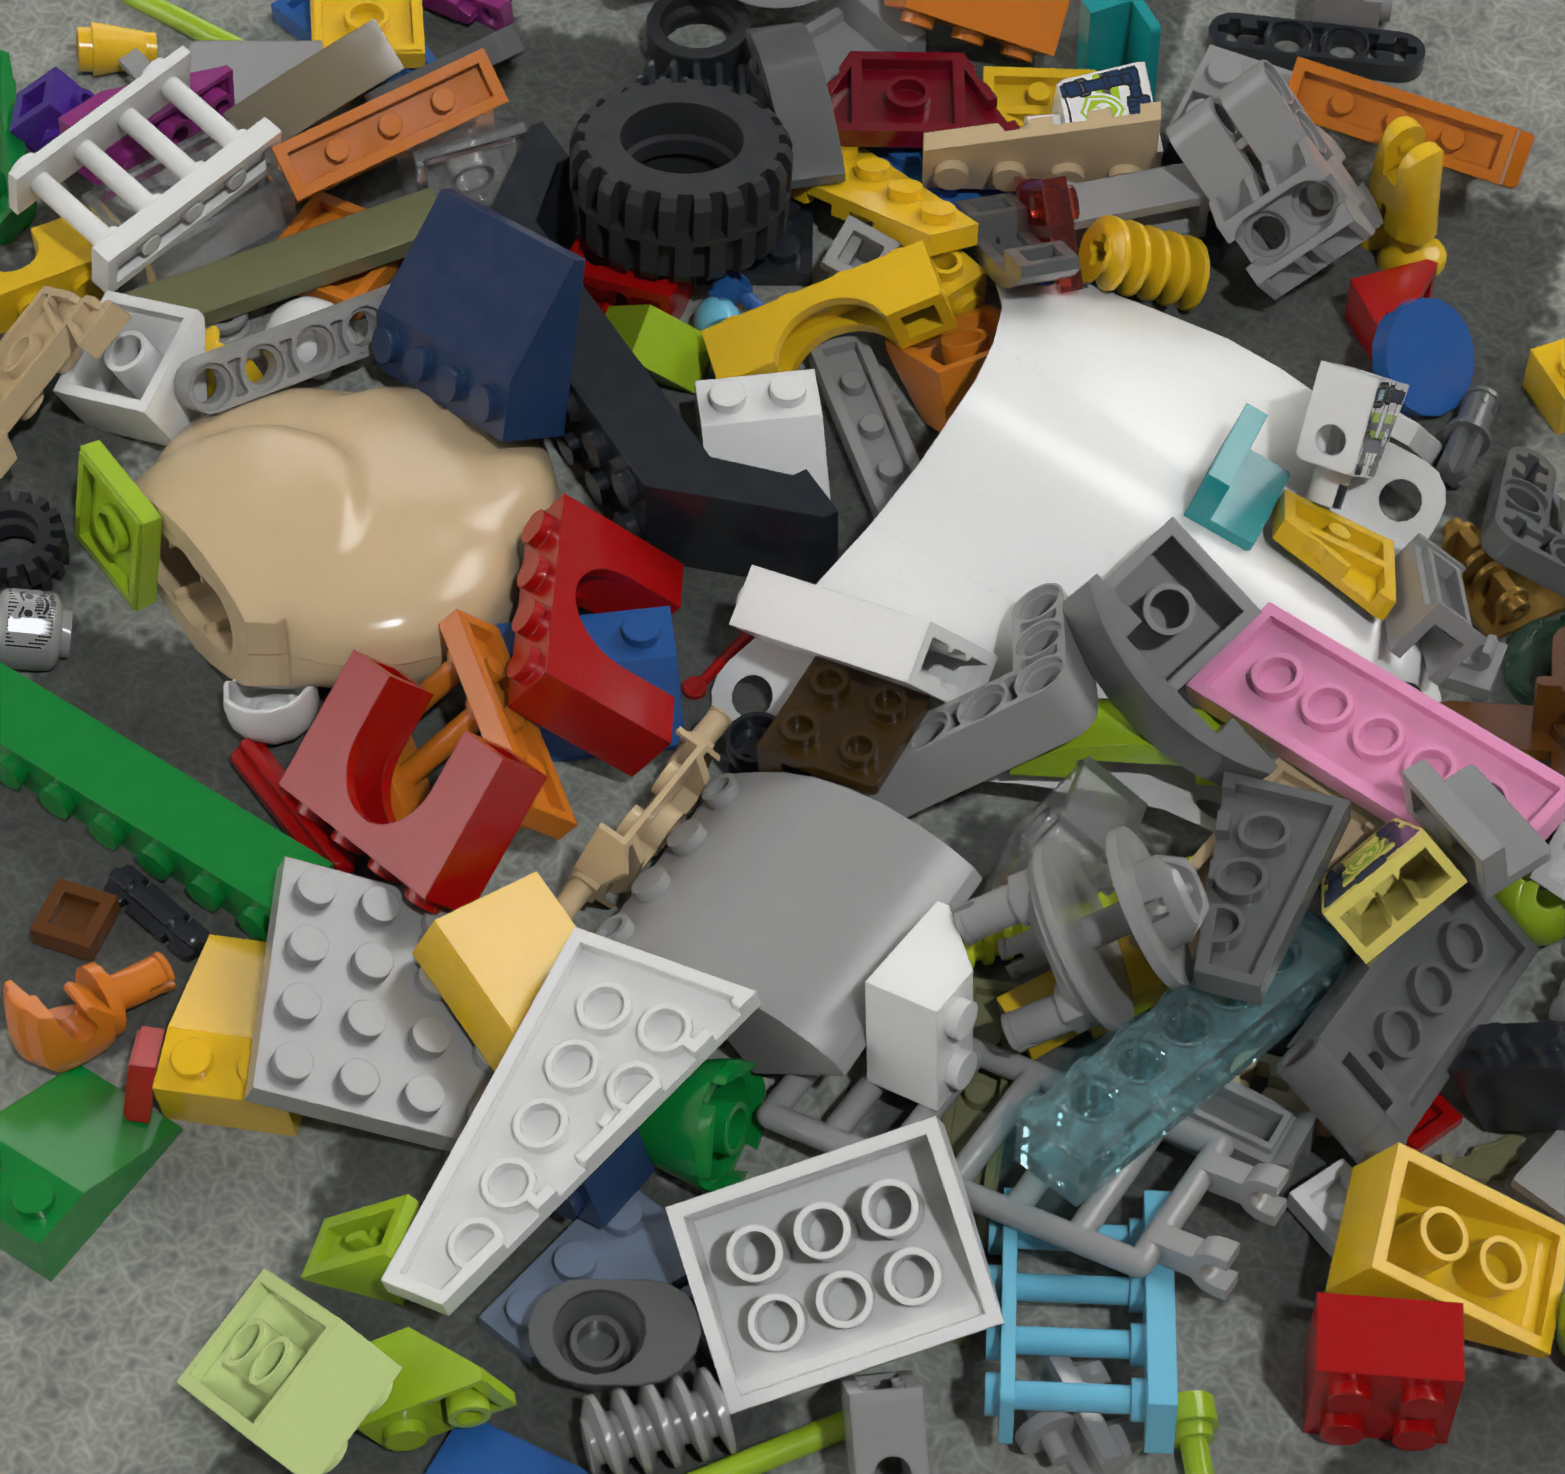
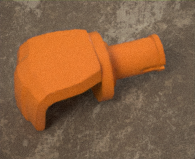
M154 952L149 957L110 975L97 963L89 962L77 968L75 983L70 981L64 985V991L75 1003L47 1009L36 995L29 996L10 979L4 982L3 1000L9 1036L19 1055L27 1061L58 1073L66 1072L106 1051L113 1045L116 1037L125 1033L127 1029V1010L164 993L174 991L176 989V984L172 981L175 980L174 973L169 962L160 952Z

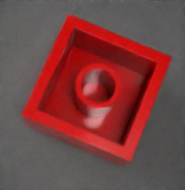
M1317 1292L1303 1355V1433L1320 1434V1438L1323 1441L1342 1446L1356 1444L1363 1438L1392 1440L1396 1447L1408 1451L1427 1450L1435 1446L1436 1443L1447 1444L1465 1383L1464 1303Z

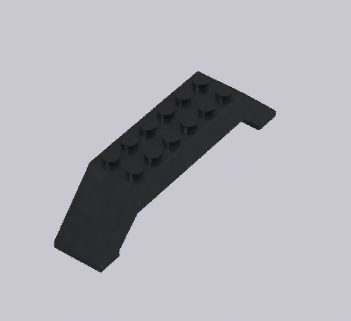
M541 121L529 126L490 209L561 246L562 240L575 235L572 218L569 215V156ZM582 285L564 436L556 438L560 451L570 465L579 462L586 471V484L596 503L602 505L608 502L615 512L614 521L617 525L683 563L685 567L747 577L751 565L816 585L838 561V509L810 472L805 469L792 475L710 457Z

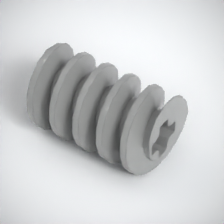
M706 1367L695 1370L692 1391L688 1390L678 1374L667 1379L664 1398H661L653 1384L639 1386L636 1405L632 1404L621 1387L611 1390L609 1410L607 1412L604 1411L593 1394L583 1397L579 1422L590 1474H600L601 1465L604 1464L609 1466L613 1474H627L629 1458L636 1457L646 1474H654L657 1452L664 1450L675 1468L683 1467L685 1445L691 1443L702 1460L708 1461L711 1460L712 1443L715 1437L721 1438L731 1455L736 1453L735 1436L725 1396L720 1384L716 1383Z

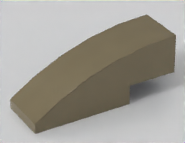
M374 18L275 78L225 111L222 116L237 130H248L266 117L282 131L281 142L349 109L351 104L362 99L366 93L398 78L405 68Z

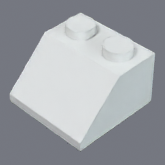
M106 290L101 302H104L105 299L113 301L130 313L132 318L98 360L81 349L77 361L69 371L60 376L53 392L88 426L105 432L167 446L200 413L199 411L186 408L178 401L174 392V378L176 371L183 362L206 352L204 315L197 309ZM206 369L199 372L193 384L194 394L200 402L207 400Z
M815 369L695 381L698 439L710 457L792 475L807 469L830 499L823 415Z
M937 901L865 981L867 1081L935 1111L942 1107L956 1089L963 1090L969 1084L975 1073L978 1061L977 1053L973 1051V1026L978 1013V1005L973 1001V969L949 905Z

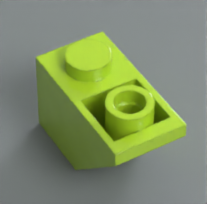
M406 1327L370 1341L399 1364L402 1370L393 1380L391 1393L385 1403L377 1411L367 1415L357 1429L387 1450L410 1451L425 1445L430 1437L457 1427L469 1428L487 1422L491 1418V1414L517 1405L515 1392L480 1366L414 1329Z

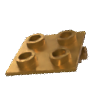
M1459 517L1453 518L1444 524L1441 529V534L1444 538L1442 545L1438 547L1466 566V570L1461 575L1470 618L1484 636L1487 637L1488 634H1492L1497 639H1500L1565 610V597L1492 559L1480 544L1482 527L1477 529L1472 522H1463Z

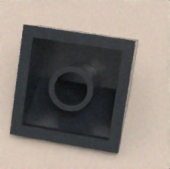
M1547 1020L1528 1023L1501 1024L1499 1022L1479 1024L1476 1030L1468 1037L1465 1047L1449 1071L1484 1130H1565V1021Z

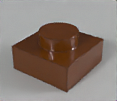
M58 878L29 929L33 944L94 962L121 912L118 896Z

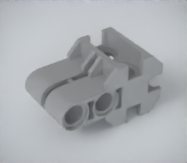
M1261 60L1219 90L1221 102L1213 96L1208 97L1168 125L1166 131L1175 151L1210 200L1209 206L1217 228L1228 244L1234 240L1237 241L1251 262L1246 270L1257 286L1276 300L1371 237L1376 232L1375 229L1380 227L1384 221L1374 197L1364 182L1356 185L1341 163L1346 156L1336 141L1318 125L1315 126L1277 69L1267 60ZM1312 183H1320L1327 186L1334 197L1333 207L1330 209L1315 207L1307 196L1308 186ZM1272 216L1277 218L1285 228L1284 240L1272 241L1267 239L1260 229L1261 217Z

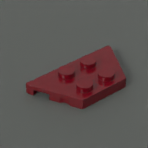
M850 51L839 66L838 76L827 83L841 147L923 148L924 133L994 123H998L1004 131L1020 129L1015 120L1007 122L997 109L998 97L987 83L982 82L976 76V68L963 52Z

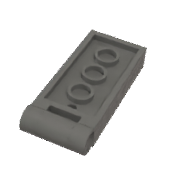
M1462 872L1461 874L1468 881L1369 963L1366 964L1357 953L1354 955L1287 1047L1290 1050L1286 1052L1277 1064L1276 1071L1357 1164L1398 1142L1406 1145L1407 1138L1452 1074L1449 1069L1465 1047L1468 1037L1476 1030L1479 1024H1487L1539 951V948L1494 895L1486 899Z

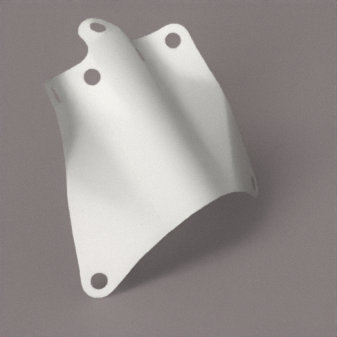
M1073 277L1054 280L1055 284L1048 286L1029 284L1005 288L996 284L1002 310L993 345L975 382L921 462L870 526L816 584L930 620L997 655L998 658L989 682L1013 671L1012 612L1020 598L1030 590L1045 583L1061 585L1069 596L1096 573L1105 580L1170 518L1174 517L1260 610L1268 602L1273 603L1402 681L1416 684L1421 692L1441 702L1438 685L1429 680L1425 658L1415 645L1401 658L1395 656L1390 652L1385 620L1382 621L1375 618L1299 558L1286 551L1272 538L1273 510L1250 551L1243 550L1183 516L1246 403L1268 414L1251 450L1288 470L1290 477L1284 489L1305 498L1316 464L1296 458V449L1312 390L1281 368L1228 338L1127 298L1103 291L1090 284H1083L1082 281ZM1345 434L1341 439V450H1343L1345 447ZM1388 442L1378 471L1373 479L1351 477L1341 510L1321 504L1318 505L1394 541V555L1396 556L1418 533L1429 539L1440 521L1446 505V487L1439 472L1426 460ZM1403 479L1410 481L1418 488L1421 493L1422 504L1420 511L1415 517L1408 521L1397 522L1390 520L1383 514L1379 506V496L1386 484L1393 480ZM755 638L730 659L717 674L711 691L712 706L724 710L732 721L740 717L741 715L735 710L732 703L734 687L744 677L757 675L764 678L772 690V702L766 712L777 716L813 659ZM1097 683V698H1108ZM1184 684L1177 692L1191 707L1203 710L1189 701L1186 684ZM930 701V710L941 706V704ZM1258 744L1270 756V758L1273 761H1275L1279 757L1275 753ZM1078 760L1072 778L1010 775L1007 770L984 781L1023 784L1106 796L1165 810L1213 832L1215 831L1217 820L1205 814L1196 803L1197 800L1203 799L1221 805L1222 786L1197 785L1194 773L1177 765Z

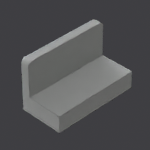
M1424 758L1402 771L1407 812L1486 899L1551 859L1550 846L1475 765H1467L1446 779H1443Z

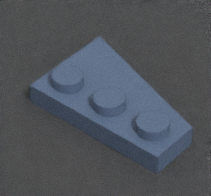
M638 1190L604 1229L578 1217L479 1316L480 1327L532 1368L540 1363L530 1348L528 1324L535 1304L549 1289L567 1280L588 1278L603 1280L648 1279L669 1283L674 1287L688 1281L667 1211Z

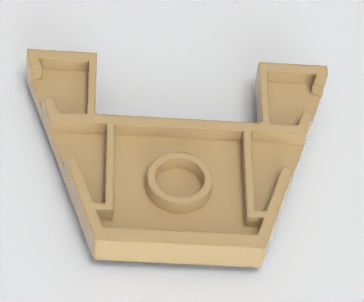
M44 285L0 340V479L17 460L16 453L8 437L9 431L19 419L25 421L38 410L44 398L43 389L56 373L62 375L72 368L81 353V349L98 360L132 318L130 313L111 300L105 299L104 302H101L94 296L89 295L80 298L72 291Z

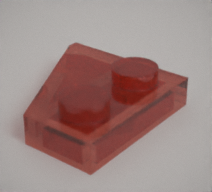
M1031 173L1015 176L1014 182L1017 199L1027 207L1029 231L1042 243L1062 240L1078 255L1073 220L1079 219V200L1075 187L1072 184L1067 185L1066 175ZM1081 267L1072 277L1055 280V287L1058 293L1084 289Z

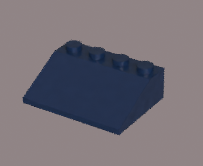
M441 189L378 308L377 327L372 336L373 365L411 388L418 389L441 406L502 442L564 436L586 259L453 189Z

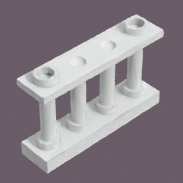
M183 45L165 59L160 57L152 61L139 78L35 154L27 153L22 156L8 173L9 208L18 215L38 199H42L93 245L92 282L104 292L106 290L113 292L279 166L271 151V147L281 143L282 131L266 117L248 130H237L190 89L191 52ZM171 102L223 149L205 162H195L147 119ZM128 134L179 178L180 181L162 195L160 193L151 194L104 151ZM85 166L137 213L119 227H108L60 183Z

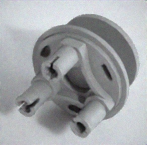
M1121 826L1109 831L1106 836V855L1119 902L1103 908L1093 886L1073 855L1060 842L1049 838L1035 845L1033 857L1029 861L1028 868L1008 876V884L953 906L955 925L962 939L969 946L1019 923H1022L1025 927L1031 926V929L998 941V950L1002 961L1019 953L1024 954L1013 959L1010 964L1005 966L1010 977L1014 980L1020 979L1023 975L1049 964L1057 982V985L1054 987V994L1001 1015L1002 1028L1010 1046L1014 1050H1017L1018 1053L1024 1052L1029 1048L1073 1030L1079 1034L1096 1026L1105 1027L1113 1033L1129 1029L1134 1019L1133 994L1124 958L1117 940L1130 934L1134 935L1148 963L1167 987L1172 990H1179L1191 984L1193 967L1188 942L1194 939L1196 932L1210 910L1208 898L1198 874L1185 857L1157 854L1151 856L1141 840L1129 828Z

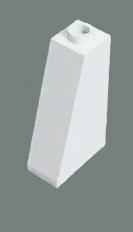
M751 565L744 586L737 596L736 607L729 622V625L764 642L812 659L818 656L926 694L930 696V701L941 705L987 684L998 658L997 655L930 620Z

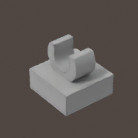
M1488 634L1487 638L1438 687L1488 702L1506 656L1508 644L1499 642L1495 635Z

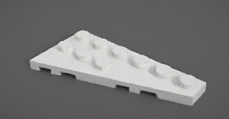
M574 927L381 1279L386 1290L447 1316L451 1315L761 1005L757 991Z

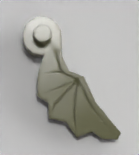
M1514 1131L1495 1142L1476 1145L1467 1156L1454 1157L1450 1153L1434 1155L1431 1158L1485 1185L1489 1179H1503L1507 1168L1519 1162L1520 1159L1516 1149L1522 1143V1133Z

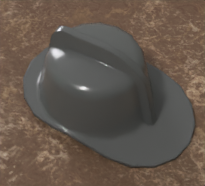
M588 1278L567 1280L549 1289L535 1304L528 1324L530 1348L540 1365L558 1379L568 1381L576 1388L590 1392L611 1391L620 1386H643L667 1380L682 1371L696 1354L702 1333L698 1310L687 1294L669 1283L648 1279L603 1280Z

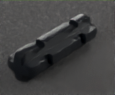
M127 864L121 869L116 867L109 874L110 879L104 886L105 892L117 895L120 907L124 908L128 904L129 906L126 908L127 913L163 944L170 940L167 944L168 948L181 960L191 962L197 957L199 958L211 933L194 918L188 922L190 919L189 913L155 884L151 883L147 887L146 885L149 883L148 878L134 866Z

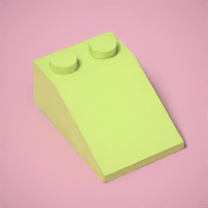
M264 1268L176 1382L294 1474H325L335 1468L341 1461L347 1450L349 1438L364 1418L377 1411L385 1403L391 1393L393 1380L402 1370V1367L339 1317Z

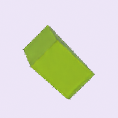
M650 304L608 306L605 314L655 383L695 395V381L705 380L711 365L702 332Z
M409 1194L325 1218L301 1278L306 1281L403 1306L405 1298L388 1292L381 1279L420 1209L419 1202Z

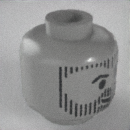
M5 588L0 592V662L14 670L46 672L56 666L58 658L68 659L73 611L72 609L63 608L62 600L57 593L18 588Z

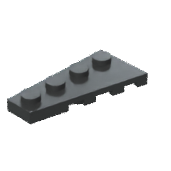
M1224 770L1221 807L1218 810L1215 828V847L1208 874L1207 898L1210 911L1200 927L1194 967L1195 989L1261 1006L1351 820V800Z

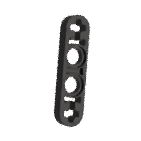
M1237 12L1224 13L1215 17L1209 25L1207 48L1211 44L1259 61L1267 60L1272 65L1293 71L1299 56L1366 79L1391 83H1407L1420 76L1426 54L1423 42L1413 34L1406 32ZM1228 35L1239 36L1238 41H1229L1227 37ZM1257 37H1264L1263 46L1256 45ZM1280 41H1291L1300 45L1301 49L1294 52H1286L1276 48L1274 44ZM1337 47H1345L1353 50L1357 55L1351 58H1340L1331 54L1330 50ZM1369 50H1376L1375 59L1368 58ZM1394 54L1405 55V61L1394 60Z

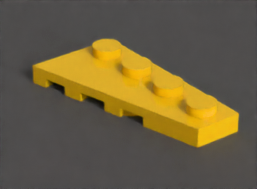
M841 147L845 167V182L791 189V198L802 203L812 202L814 197L832 204L831 215L846 221L847 217L851 215L862 222H873L874 229L900 242V245L904 247L923 240L930 256L977 245L979 223L956 209L954 204L942 200L924 188L922 183L909 178L892 167L887 160L877 157L864 147Z

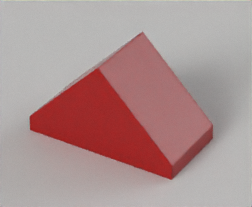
M1424 259L1350 279L1345 316L1371 362L1372 343L1378 323L1386 313L1393 312L1399 306L1397 304L1407 299L1432 298L1438 262Z

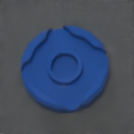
M1437 298L1407 299L1397 304L1399 306L1393 312L1386 313L1378 323L1372 343V369L1376 375L1409 385L1400 410L1402 414L1408 417L1441 416L1455 409L1470 387L1474 373V346L1468 327L1455 308Z

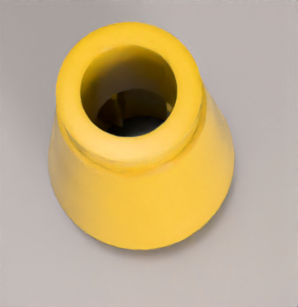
M90 21V27H76L78 72H92V77L122 72L124 70L121 68L118 60L135 48L150 63L157 59L156 32H145L143 30Z

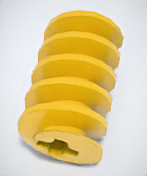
M1109 214L1100 216L1091 223L1084 233L1079 247L1080 269L1078 273L1083 284L1091 283L1095 280L1097 287L1103 291L1110 292L1117 289V292L1123 296L1130 297L1136 294L1139 299L1146 302L1156 299L1157 303L1166 307L1176 303L1177 308L1186 312L1194 310L1206 292L1210 277L1208 249L1201 239L1194 236H1182L1172 230L1163 231L1153 225L1143 226L1134 220L1123 221V219Z

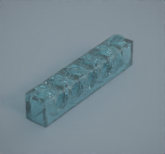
M1307 909L1261 1006L1195 989L1194 976L1192 977L1191 984L1179 990L1168 988L1159 999L1157 1005L1139 1020L1131 1019L1125 1022L1121 1029L1116 1031L1111 1042L1092 1057L1083 1056L1078 1059L1068 1070L1063 1080L1045 1094L1036 1093L1024 1103L1015 1121L1017 1135L1014 1160L1075 1207H1078L1304 1022L1351 961L1353 948L1335 927Z

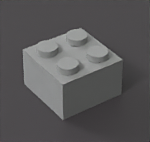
M1174 517L1170 518L1104 580L1142 620L1126 638L1176 691L1186 684L1262 613Z

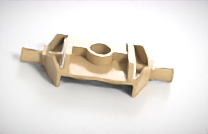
M712 706L692 731H686L681 726L676 730L675 734L681 738L673 755L667 761L666 767L655 781L651 792L655 795L645 809L635 805L625 816L616 831L603 822L598 825L576 862L572 873L569 875L568 883L556 897L571 920L587 901L592 904L596 899L609 908L616 906L605 897L608 892L612 894L630 892L634 880L639 876L643 868L653 856L658 855L666 846L670 833L682 823L687 814L693 813L699 806L702 792L711 778L708 772L711 761L715 758L720 762V754L713 750L715 743L732 724L730 716L724 710Z

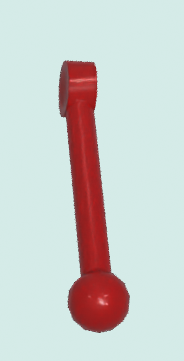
M742 631L700 676H691L685 679L682 683L684 696L691 700L703 698L707 693V685L754 636Z

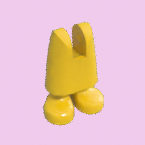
M1402 116L1393 120L1387 126L1379 141L1367 188L1374 197L1384 222L1375 229L1376 232L1371 237L1360 243V246L1366 250L1380 249L1376 261L1381 270L1429 259L1438 262L1437 276L1445 268L1447 252L1443 244L1434 238L1437 235L1444 151L1436 142H1425L1426 131L1417 120L1409 116Z

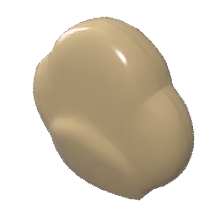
M392 386L360 392L289 387L220 413H203L183 428L165 447L153 466L134 481L163 517L157 594L195 649L211 665L243 686L271 689H300L307 686L332 688L353 650L401 670L420 684L447 660L448 647L439 623L455 609L494 626L500 623L513 622L519 604L520 587L517 585V577L524 558L525 543L522 542L524 527L536 511L540 509L545 511L560 497L550 455L536 439L502 442L441 406L418 389Z

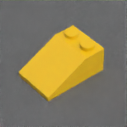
M209 934L168 1025L152 1087L161 1111L166 1118L297 1137L302 1115L244 1100L267 942Z
M1400 1142L1352 1168L1325 1289L1326 1292L1464 1303V1340L1541 1359L1551 1354L1565 1279L1564 1224Z

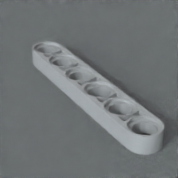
M391 284L189 358L181 364L175 374L174 392L178 401L186 408L207 414L220 413L373 355L372 336L377 327L378 308ZM363 312L367 317L369 329L366 337L361 342L353 344L347 335L348 322L354 314ZM312 330L318 338L319 348L311 361L303 363L297 355V343L302 334ZM261 349L268 358L267 372L262 379L252 382L246 374V361L252 352ZM210 368L216 376L217 386L211 398L200 402L194 394L193 384L199 372Z

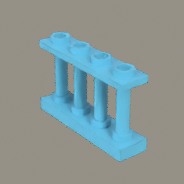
M1004 1188V1195L1008 1196L1013 1188ZM1144 1190L1142 1219L1129 1218L1128 1225L1103 1224L1098 1232L1134 1246L1172 1191ZM989 1219L988 1255H1001L1002 1259L1001 1265L988 1264L1005 1324L986 1330L985 1361H999V1372H985L984 1416H998V1444H1013L1014 1410L1129 1414L1130 1422H1144V1453L1174 1454L1178 1410L1174 1270L1156 1264L1152 1272L1144 1278L1017 1273V1249L1067 1250ZM1016 1301L1128 1306L1129 1313H1142V1323H1131L1130 1330L1016 1326ZM1016 1355L1129 1359L1130 1367H1143V1378H1131V1385L1015 1380Z

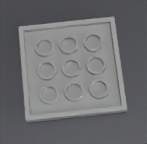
M285 856L276 872L244 1100L451 1152L495 1073L412 955L413 950L433 921L455 910L443 906L439 914H434L408 900L404 896L407 889Z

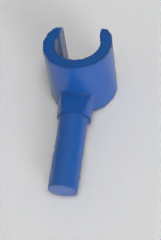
M740 272L725 273L722 278H717L707 288L710 297H717L718 299L727 298L735 306L741 302L747 310H752L765 304L752 292L753 288L750 281Z

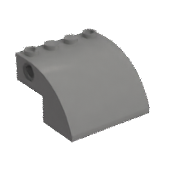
M786 772L722 774L705 787L702 792L704 801L691 818L678 825L667 838V845L669 847L657 863L642 872L634 880L631 886L633 894L619 913L604 921L595 934L757 991L761 1005L727 1038L743 1059L753 1061L757 1065L752 1069L754 1073L845 1076L866 1047L865 981L937 901L949 905L953 915L955 913L953 906L957 903L968 901L982 881V877L957 852L919 824L890 807L852 789L815 777Z

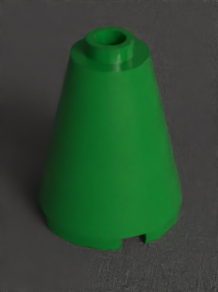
M741 1058L706 1059L638 1127L652 1165L706 1193L744 1181L748 1171L734 1170L745 1144L758 1150L763 1134V1126L758 1123L756 1113L759 1106L766 1099V1086L763 1077L751 1075L750 1072L757 1065L753 1061Z

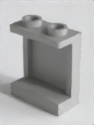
M837 0V7L805 25L818 53L826 83L838 76L839 66L850 51L925 52L926 32L920 28L900 22L902 12L885 7L884 0ZM751 58L749 65L752 75L764 87L761 74L756 75Z

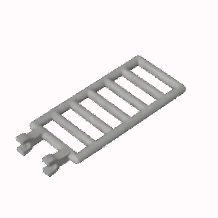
M973 1037V1051L978 1056L973 1077L981 1068L1014 1082L955 1158L972 1212L1134 1278L1148 1276L1156 1264H1160L1191 1277L1194 1283L1203 1291L1225 1301L1238 1282V1272L1229 1268L1240 1253V1243L1218 1235L1208 1236L1203 1239L1183 1231L1181 1228L1207 1191L1240 1203L1243 1209L1252 1217L1275 1227L1286 1210L1287 1199L1278 1195L1289 1179V1170L1271 1163H1258L1252 1166L1231 1158L1234 1143L1231 1137L1223 1132ZM866 1070L826 1122H822L792 1110L820 1075L786 1074L759 1106L756 1113L758 1123L764 1128L827 1153L866 1140L852 1134V1132L886 1089L868 1082ZM956 1089L938 1111L918 1103L900 1128L934 1116L941 1120L963 1090ZM1040 1092L1074 1105L1008 1196L973 1182ZM1101 1115L1136 1129L1070 1221L1035 1207ZM1163 1139L1198 1153L1134 1246L1098 1232Z

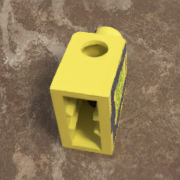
M1394 818L1323 876L1322 913L1367 964L1468 881L1423 828L1399 818Z

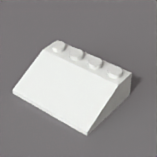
M936 1116L665 1207L730 1414H735L1005 1324L967 1192L944 1123Z

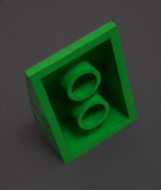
M82 1065L60 1073L0 1111V1249L50 1282H52L183 1131L181 1126L155 1110L152 1111L150 1123L126 1120V1115H123L126 1092Z

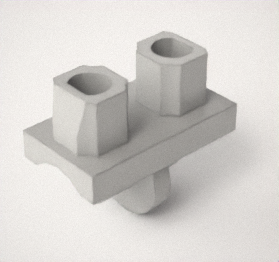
M1044 1356L1042 1359L1045 1363L1044 1369L1033 1380L1111 1384V1378L1101 1360L1072 1362L1070 1357ZM1023 1410L1028 1420L1019 1427L1015 1434V1439L1023 1453L1035 1454L1045 1451L1053 1466H1060L1066 1463L1071 1474H1112L1132 1464L1144 1447V1438L1135 1422H1130V1419L1126 1416L1105 1422L1101 1413Z

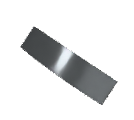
M802 22L746 29V40L756 75L761 74L770 109L782 122L793 143L792 152L794 155L791 189L845 182V167L834 111L820 59L806 26Z
M1011 192L955 201L956 209L979 223L977 245L970 248L986 274L996 284L1005 288L1065 279L1072 277L1080 269L1079 256L1062 240L1042 243L1029 231L1027 207Z
M1097 573L1063 601L1065 614L1075 643L1098 685L1124 718L1163 754L1201 778L1222 786L1224 770L1264 779L1278 767L1234 718L1213 730L1126 637L1142 620Z

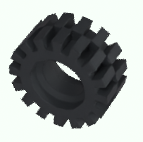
M10 491L0 492V542L9 538L24 537L35 543L23 554L10 558H0V592L5 588L33 590L37 587L41 591H51L54 589L51 577L61 581L66 574L64 565L70 564V548L60 513L56 507L50 509L48 500L41 496L33 504L31 493L20 491L18 501H12Z

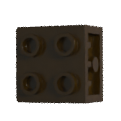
M815 656L757 745L759 772H786L809 777L813 774L855 790L875 795L881 789L930 710V696Z

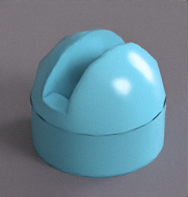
M707 297L696 308L693 316L694 327L701 331L722 322L730 316L740 315L739 310L727 298Z

